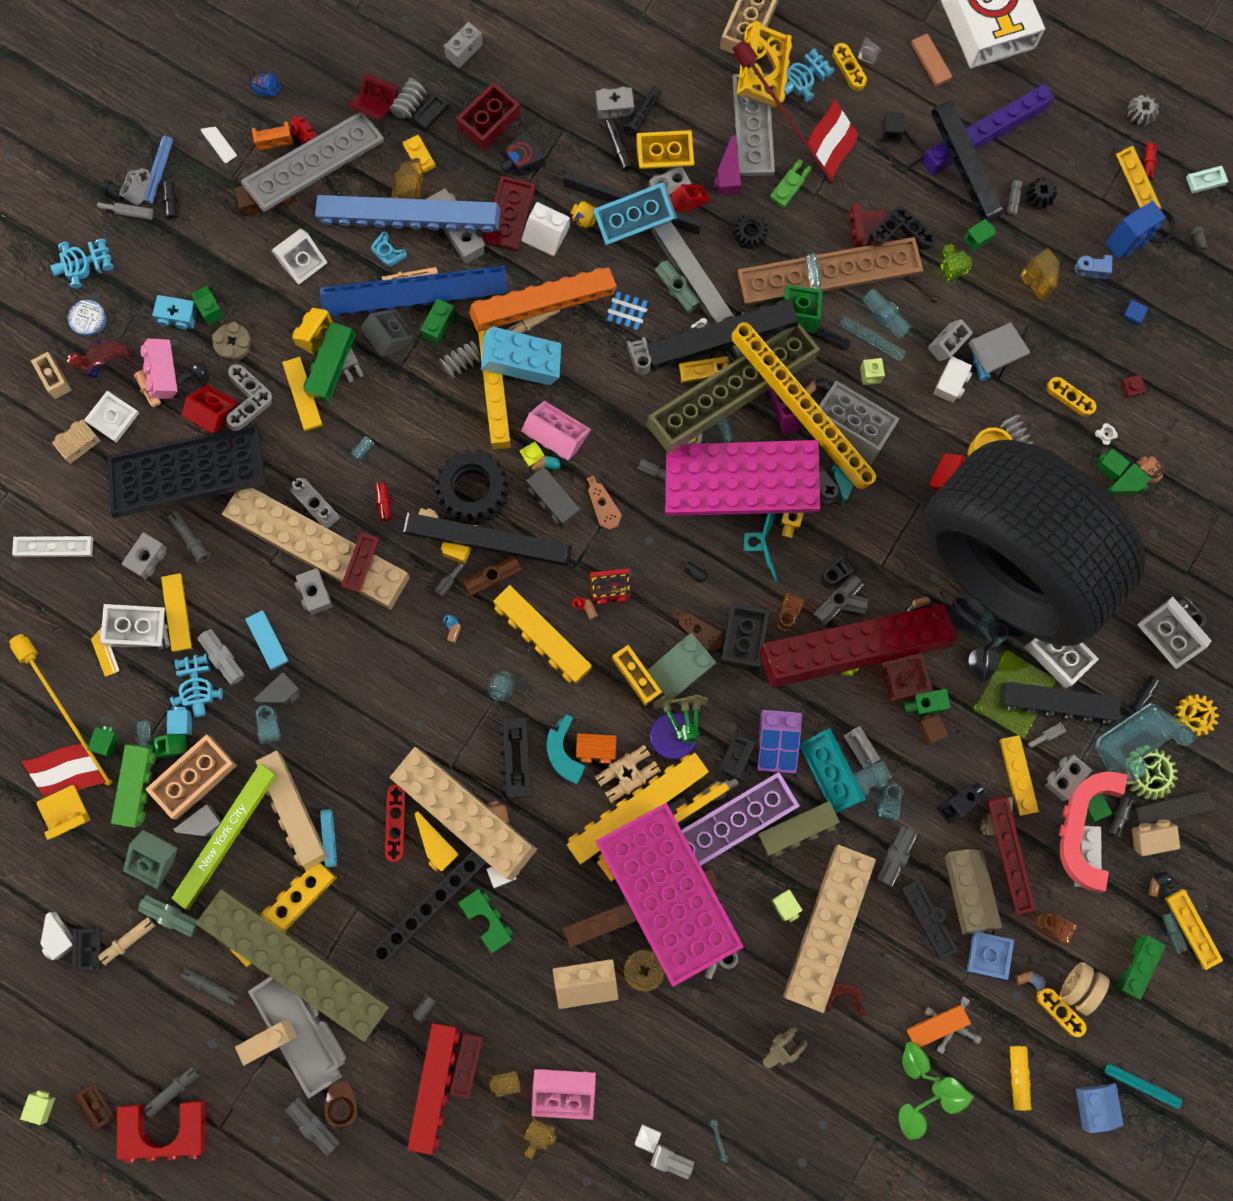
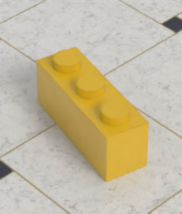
M629 645L612 655V661L645 706L661 696L662 691Z

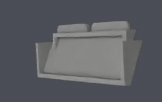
M271 976L248 991L268 1028L288 1018L290 1019L298 1037L279 1048L308 1099L342 1078L338 1067L345 1064L346 1056L328 1024L320 1020V1011Z

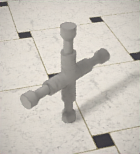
M962 997L961 1004L965 1008L970 1000ZM927 1007L924 1013L933 1017L938 1015L930 1007ZM965 1027L956 1031L964 1037L971 1038L976 1044H979L982 1037L970 1033ZM954 1032L943 1037L941 1044L936 1048L937 1052L944 1053L945 1046L948 1040H951Z

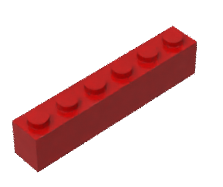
M432 1023L407 1149L409 1151L432 1155L434 1149L438 1150L440 1137L437 1136L438 1128H442L444 1121L441 1111L442 1107L447 1105L448 1094H445L446 1086L451 1084L452 1073H449L450 1065L455 1063L456 1053L453 1052L454 1044L459 1042L460 1032L457 1031L458 1026Z

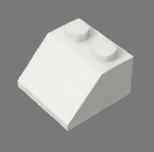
M537 202L528 218L521 242L554 257L570 228V217Z
M302 229L296 231L271 250L298 285L328 263L308 233Z

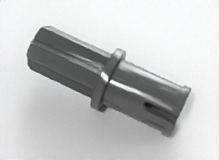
M643 459L639 462L638 470L652 475L654 479L657 477L666 481V469L660 467V464L655 465Z

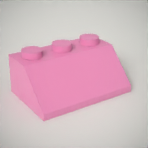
M543 401L528 414L521 431L529 438L541 443L545 448L556 452L561 458L569 460L576 454L591 429L548 402Z
M534 1069L532 1116L593 1120L596 1073Z

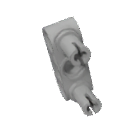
M297 478L296 482L293 481V487L289 491L321 526L328 529L340 519V516L305 478ZM314 500L320 501V504H319L318 507H316V508H311V507H310V504H311L312 501H314Z

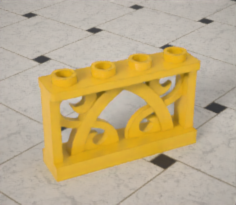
M755 20L746 27L744 40L750 44L758 57L756 59H760L767 54L774 69L772 73L763 77L760 66L757 63L754 65L769 87H773V93L782 103L785 98L784 89L787 82V68L790 63L789 52L792 48V36L762 26L760 22ZM771 41L779 43L778 51L776 50L777 44L772 47L769 45ZM758 49H759V51H760L761 49H763L762 52H761V54L757 53V50H758ZM740 66L737 95L751 97L775 108L777 106L776 102L770 94L766 93L763 83L757 74L754 75L752 67L748 69L747 67L743 68ZM752 86H759L760 91L752 88Z

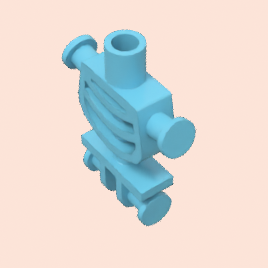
M816 48L804 56L803 62L807 66L801 63H794L787 68L785 96L793 91L798 97L804 95V101L808 102L814 97V94L810 93L814 83L813 73L822 82L825 76L829 77L835 69L829 67L827 60L822 61L824 57L817 53Z
M98 239L95 241L98 249H95L92 242H88L91 252L89 256H86L78 247L69 248L68 242L60 243L58 248L63 251L59 253L61 262L51 265L54 276L65 273V276L72 282L70 287L80 288L82 284L79 282V279H84L89 275L91 262H94L99 274L103 273L100 264H103L102 268L104 271L112 270L114 265L110 262L112 258L108 254L109 248L105 246L106 240ZM76 255H81L83 257L78 259Z
M207 653L199 657L194 655L192 660L188 656L183 660L175 659L176 670L186 667V670L176 671V675L179 677L190 675V679L180 685L178 689L180 696L176 698L171 697L170 700L173 707H177L180 704H183L185 707L192 706L194 717L205 716L204 704L212 703L213 698L223 699L222 688L213 690L211 682L198 678V673L211 671L209 666L200 667V664L204 663L209 665ZM199 683H206L208 688L199 686ZM200 691H206L207 695L200 693Z

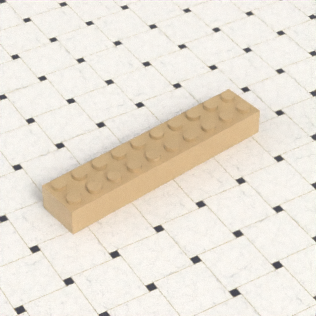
M254 488L235 492L222 513L227 521L315 569L318 568L320 572L342 583L356 544ZM374 555L360 594L391 610L410 576L406 571Z

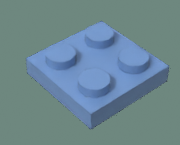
M981 932L973 933L967 971L1008 980L1014 940Z

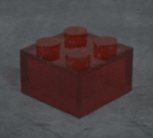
M923 653L886 661L880 665L890 702L933 691Z

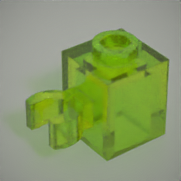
M952 244L944 246L945 249L942 250L945 258L941 268L947 280L951 281L967 274L972 267L971 258L966 255L964 250L955 254Z

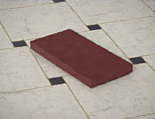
M501 176L494 202L501 209L499 230H493L490 233L485 232L483 237L485 244L516 252L519 251L536 190L535 183Z

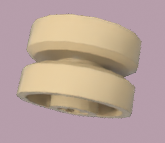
M1080 962L1066 978L1060 991V1000L1068 1005L1075 1004L1077 1011L1083 1015H1089L1103 1000L1110 980L1100 972L1094 973L1093 967L1085 962Z

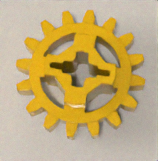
M1198 694L1193 695V697L1189 695L1185 697V700H1180L1181 706L1175 707L1179 713L1174 714V717L1179 718L1176 724H1182L1180 730L1187 729V735L1194 733L1195 737L1201 734L1204 736L1208 734V731H1213L1212 725L1218 724L1214 719L1219 717V714L1214 713L1217 707L1211 706L1213 701H1206V696H1202L1199 699ZM1196 713H1202L1197 718H1192V716H1194Z

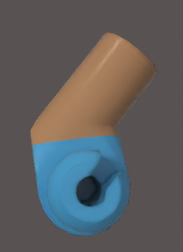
M446 615L443 618V622L450 631L447 641L456 644L461 625L455 616Z

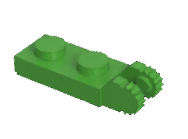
M798 160L792 170H789L769 197L770 200L782 208H785L812 170V167L808 166L801 176L798 175L796 172L802 166L803 161Z

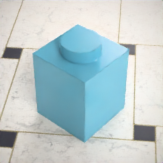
M174 707V710L167 711V734L192 736V712L186 710V707Z

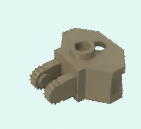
M796 1027L790 1028L784 1034H778L772 1040L774 1043L763 1059L764 1066L773 1068L779 1062L783 1066L786 1063L791 1064L799 1058V1055L805 1050L808 1043L806 1040L800 1041L798 1044L793 1041L792 1038L795 1036V1032H797Z

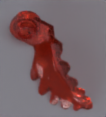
M105 339L101 345L98 342L93 343L85 356L78 352H69L66 361L75 369L81 367L88 371L94 366L103 365L107 359L116 358V355L133 356L134 352L129 347H125L123 343L118 344L116 340H113L110 344Z

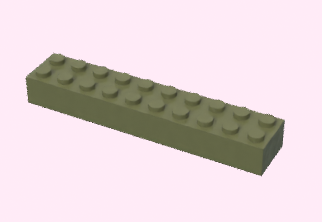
M799 323V326L781 331L765 342L791 374L796 373L816 360L820 348ZM744 355L649 415L646 426L667 453L670 454L772 387ZM763 360L766 365H769L766 360ZM776 374V377L779 380H782L781 377Z
M224 887L218 892L196 922L202 929L363 1042H365L389 1008V1003Z

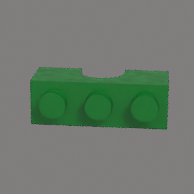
M477 889L458 904L469 920L477 915H484L489 919V930L481 936V939L492 954L513 940L511 938L513 932L507 924L503 926L499 920L502 916L496 907L492 909L488 902L491 899L485 890L481 892Z
M1139 936L1131 952L1134 954V960L1129 969L1122 972L1115 990L1132 999L1141 1000L1166 945L1149 936Z

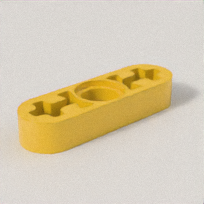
M844 43L837 44L833 50V59L851 89L854 91L863 90L867 82L866 75L850 48ZM852 64L854 66V70H847L845 68V65Z
M1054 377L1048 382L1046 386L1048 393L1079 415L1089 417L1095 412L1096 403L1094 400L1062 378ZM1057 383L1059 386L1055 390L1053 387ZM1067 393H1073L1076 396V400L1069 401ZM1085 405H1089V410H1084Z
M1045 988L1037 992L1036 998L1038 1003L1069 1035L1081 1037L1085 1034L1086 1024L1065 1002L1060 1000V997L1054 990ZM1050 993L1049 999L1056 1004L1052 1005L1049 1001H1043L1045 998L1043 994ZM1062 1006L1066 1009V1016L1064 1018L1057 1016L1056 1010L1058 1007ZM1070 1019L1074 1024L1079 1023V1032L1072 1031L1074 1027L1066 1021Z

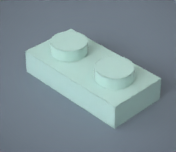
M1222 166L1188 174L1186 177L1192 194L1228 183Z

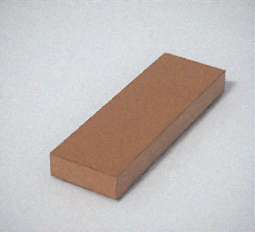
M928 33L912 40L911 45L934 85L937 87L952 80L953 76Z

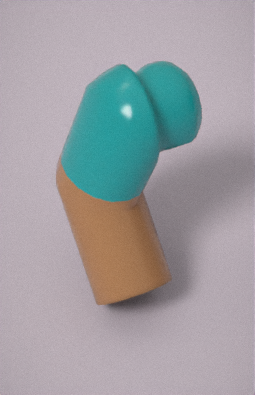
M543 456L531 467L535 472L539 471L542 467L557 470L560 467V461L555 457Z

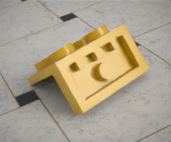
M74 785L37 802V806L49 829L44 832L47 840L91 820Z

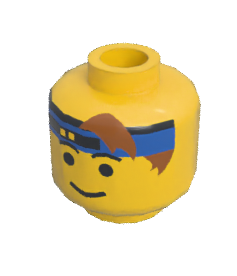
M581 201L579 205L575 204L570 212L573 215L572 222L584 229H587L589 226L592 227L596 221L593 210L596 207L585 201Z

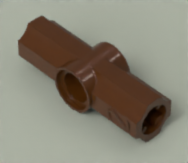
M512 556L494 566H488L484 571L464 580L463 583L471 597L491 586H497L501 581L521 572L522 569L515 556ZM494 572L498 576L495 580H489L487 578L488 574Z

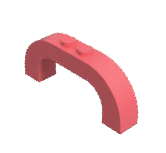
M1117 772L1097 773L1078 785L1069 799L1068 806L1065 805L1063 817H1065L1064 825L1061 824L1059 836H1061L1060 858L1065 871L1081 887L1100 894L1106 891L1109 871L1097 869L1089 865L1082 857L1080 845L1090 799L1097 794H1107L1115 797L1124 795L1128 775Z

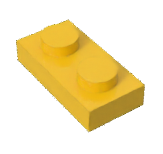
M419 135L402 142L419 175L436 167Z

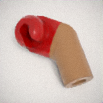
M583 597L573 599V607L586 611L589 620L598 617L591 600Z

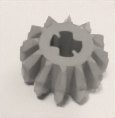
M1141 94L1133 98L1130 102L1131 104L1128 105L1127 111L1129 112L1127 117L1132 118L1131 122H1137V126L1142 123L1145 127L1148 123L1151 124L1155 117H1157L1159 104L1154 103L1155 98L1149 99V94L1145 97Z

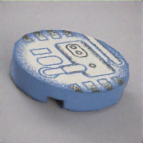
M93 300L77 302L71 307L67 317L72 330L78 335L85 337L101 332L107 320L104 309Z

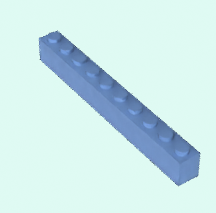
M317 195L315 217L323 225L338 223L342 226L356 224L360 227L374 225L379 228L392 226L398 229L403 228V226L412 229L427 227L431 230L445 228L449 231L464 229L468 232L482 230L483 232L490 233L493 230H499L501 209L496 202Z

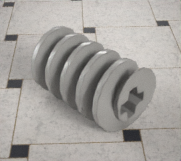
M409 78L401 93L398 94L397 99L394 100L393 105L390 106V110L398 118H411L410 112L414 113L416 111L413 106H419L418 101L423 100L421 95L426 96V90L417 80Z
M472 340L470 341V346L468 344L463 345L464 350L458 347L457 353L451 352V357L445 355V362L439 358L444 370L451 377H455L454 371L461 374V367L468 370L467 364L473 367V360L480 363V352Z
M1020 414L1005 420L1000 426V429L1005 430L1011 435L1013 440L1029 444L1034 443L1033 441L1027 442L1030 434H1023L1027 428H1020L1024 422H1017Z

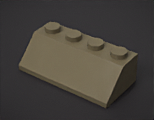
M966 849L947 853L944 859L962 935L1002 929L984 851Z

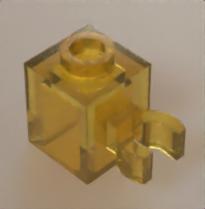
M533 1117L524 1135V1139L530 1142L525 1156L532 1159L538 1146L546 1150L548 1145L552 1147L557 1137L554 1134L555 1128Z

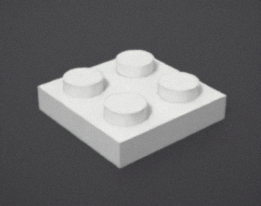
M106 391L84 421L117 443L139 412Z

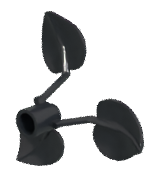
M964 597L953 600L952 616L959 627L971 630L976 623L988 627V635L992 640L985 646V649L976 648L968 657V666L971 672L980 682H985L994 675L999 666L998 653L994 650H988L989 647L997 642L998 638H1004L1007 634L1012 637H1019L1025 633L1002 621L1003 623L993 624L979 621L978 619L983 616V606L975 598Z

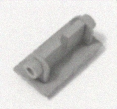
M860 726L844 735L845 740L863 769L880 760Z

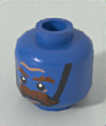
M257 73L252 79V89L259 97H274L280 90V82L273 73Z

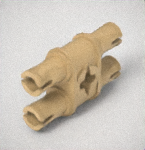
M644 745L631 754L625 753V756L614 763H610L608 765L609 768L594 776L600 787L613 778L619 779L617 786L605 792L607 798L610 797L609 801L611 804L625 794L630 795L632 791L641 785H646L648 779L661 772L655 761L642 770L636 769L638 762L650 756L649 751H646L647 748ZM624 769L628 772L632 771V779H629L627 776L623 777Z

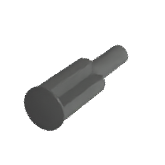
M459 563L449 576L446 575L436 586L434 591L439 596L443 597L453 585V579L462 570L464 564Z

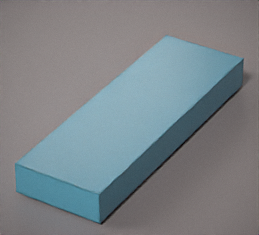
M262 610L246 618L245 620L270 670H274L289 662L265 612Z

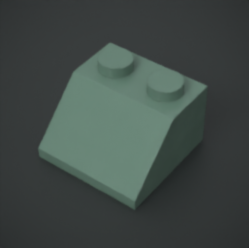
M142 830L129 844L123 871L158 889L175 860L178 848Z

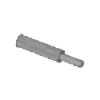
M97 203L98 208L113 210L115 214L149 220L153 218V209L121 203H115L114 205Z

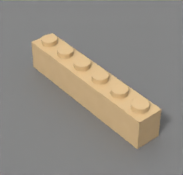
M276 750L255 761L257 766L264 764L277 774L266 794L271 796L273 800L271 806L274 812L278 813L281 818L278 822L282 830L287 831L288 837H286L290 848L294 847L296 854L294 858L299 866L302 865L305 869H309L328 859L282 755Z

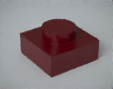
M1141 375L1125 378L1121 381L1126 398L1142 395L1147 392Z

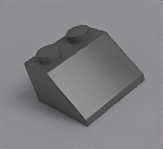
M396 309L371 313L360 327L365 337L381 357L396 353L417 338Z

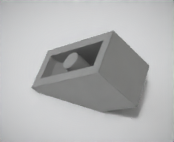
M206 804L177 826L174 831L180 834L205 837L211 835L212 837L222 820L214 809Z

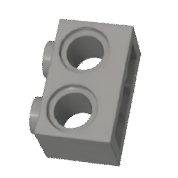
M682 167L670 168L666 173L655 175L649 180V187L662 182L665 183L669 195L681 184H692ZM678 179L681 182L676 183L673 180Z
M1075 755L1065 756L1058 765L1060 767L1056 772L1052 771L1046 778L1048 782L1045 784V787L1062 801L1069 800L1073 791L1092 771ZM1070 765H1074V766H1075V768H1076V773H1075V774H1072V773L1070 772V769H1069ZM1059 779L1064 782L1063 789L1059 788L1057 784Z

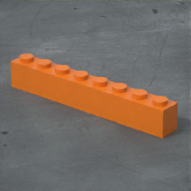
M609 267L604 269L597 268L589 273L581 272L574 277H563L559 281H548L537 287L529 286L522 291L514 290L507 295H496L485 301L477 300L471 304L469 313L476 331L480 332L490 329L491 326L498 327L611 296L614 294L617 285Z

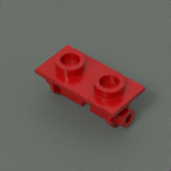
M295 115L292 116L291 131L298 137L302 145L318 136L315 131H312V127L304 117L299 116L296 118Z

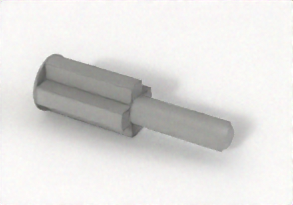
M1059 722V724L1042 732V736L1029 742L1028 746L1032 748L1045 740L1050 741L1066 733L1064 725Z

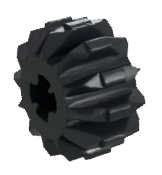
M1038 177L1029 184L1026 190V195H1028L1026 201H1032L1031 206L1037 205V210L1041 206L1046 209L1055 202L1058 195L1056 192L1057 186H1052L1053 180L1047 182L1046 177L1043 180Z

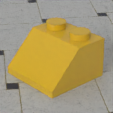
M312 308L310 312L304 315L300 327H297L293 332L292 339L295 345L312 355H315L319 345L323 343L325 329L332 322L327 310Z

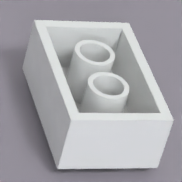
M1173 596L1138 623L1141 630L1175 669L1206 649L1212 641Z
M1033 638L1024 646L1064 688L1072 686L1099 660L1083 642L1073 646H1061Z

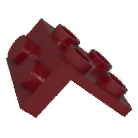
M365 73L363 75L361 92L349 101V107L370 116L372 119L381 120L391 111L390 106L397 99L399 87L369 73Z
M853 204L851 211L848 212V221L851 222L850 237L853 239L854 247L873 245L869 237L873 230L887 217L885 210L861 211V204ZM881 232L877 236V238H881L883 236V233Z

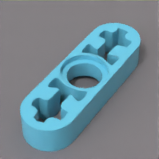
M332 809L321 810L323 847L328 856V859L324 860L327 868L337 866L333 812Z

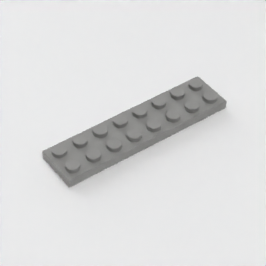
M359 112L242 179L241 183L262 211L265 212L381 144L384 138L364 113Z

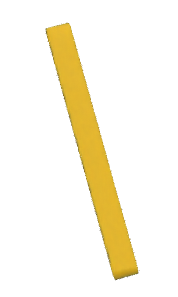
M746 322L740 323L731 335L734 344L816 440H819L822 448L855 487L862 490L873 484L876 480V474L752 326ZM739 331L743 332L745 336L740 335ZM751 346L756 347L757 351L753 350ZM763 360H766L769 365H766ZM776 374L779 375L782 380H779L776 377ZM788 389H791L794 395L789 393ZM800 403L804 404L806 409H803ZM813 418L817 419L818 424L813 421ZM825 432L830 435V438L825 435ZM837 447H840L843 453L839 452ZM850 461L854 463L855 467L850 465ZM862 476L866 477L867 482L862 479Z

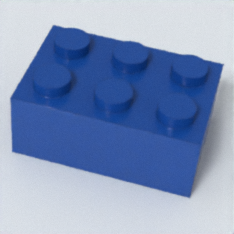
M1152 200L1124 218L1105 244L1118 260L1123 256L1127 258L1135 252L1134 249L1137 247L1141 249L1149 243V239L1163 226L1161 223L1166 217Z

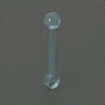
M712 1119L710 1126L715 1132L721 1152V1162L727 1163L729 1158L724 1152L717 1128L718 1122Z

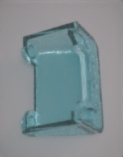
M1148 704L1100 736L1096 741V749L1109 772L1128 775L1127 780L1135 782L1146 772L1147 766L1143 757L1171 738H1174L1175 742L1182 746L1189 745L1197 738L1190 727L1165 709L1155 704Z

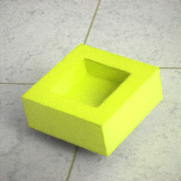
M536 441L519 451L529 468L545 456Z

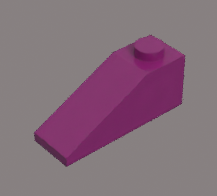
M735 135L731 136L719 166L717 177L714 178V188L718 189V195L740 194L741 177Z
M772 388L769 389L768 394L783 435L801 431L800 420Z

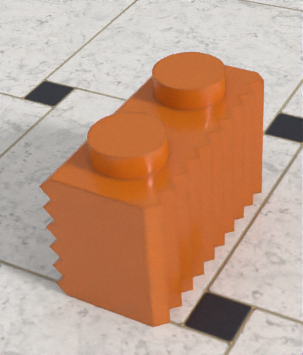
M577 734L576 759H580L581 763H591L592 760H599L601 764H610L611 761H615V735Z

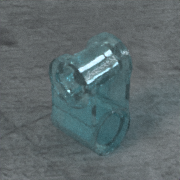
M267 705L260 706L256 710L260 744L281 741L275 710ZM265 710L270 713L267 719L262 717L265 714Z
M892 783L883 788L877 809V818L883 817L892 819L893 822L898 821L903 796V789L900 785ZM890 787L895 788L897 791V795L894 798L888 794Z

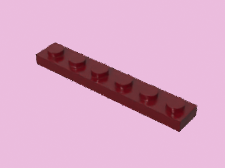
M1007 796L987 800L1014 912L1016 915L1036 911L1009 799Z

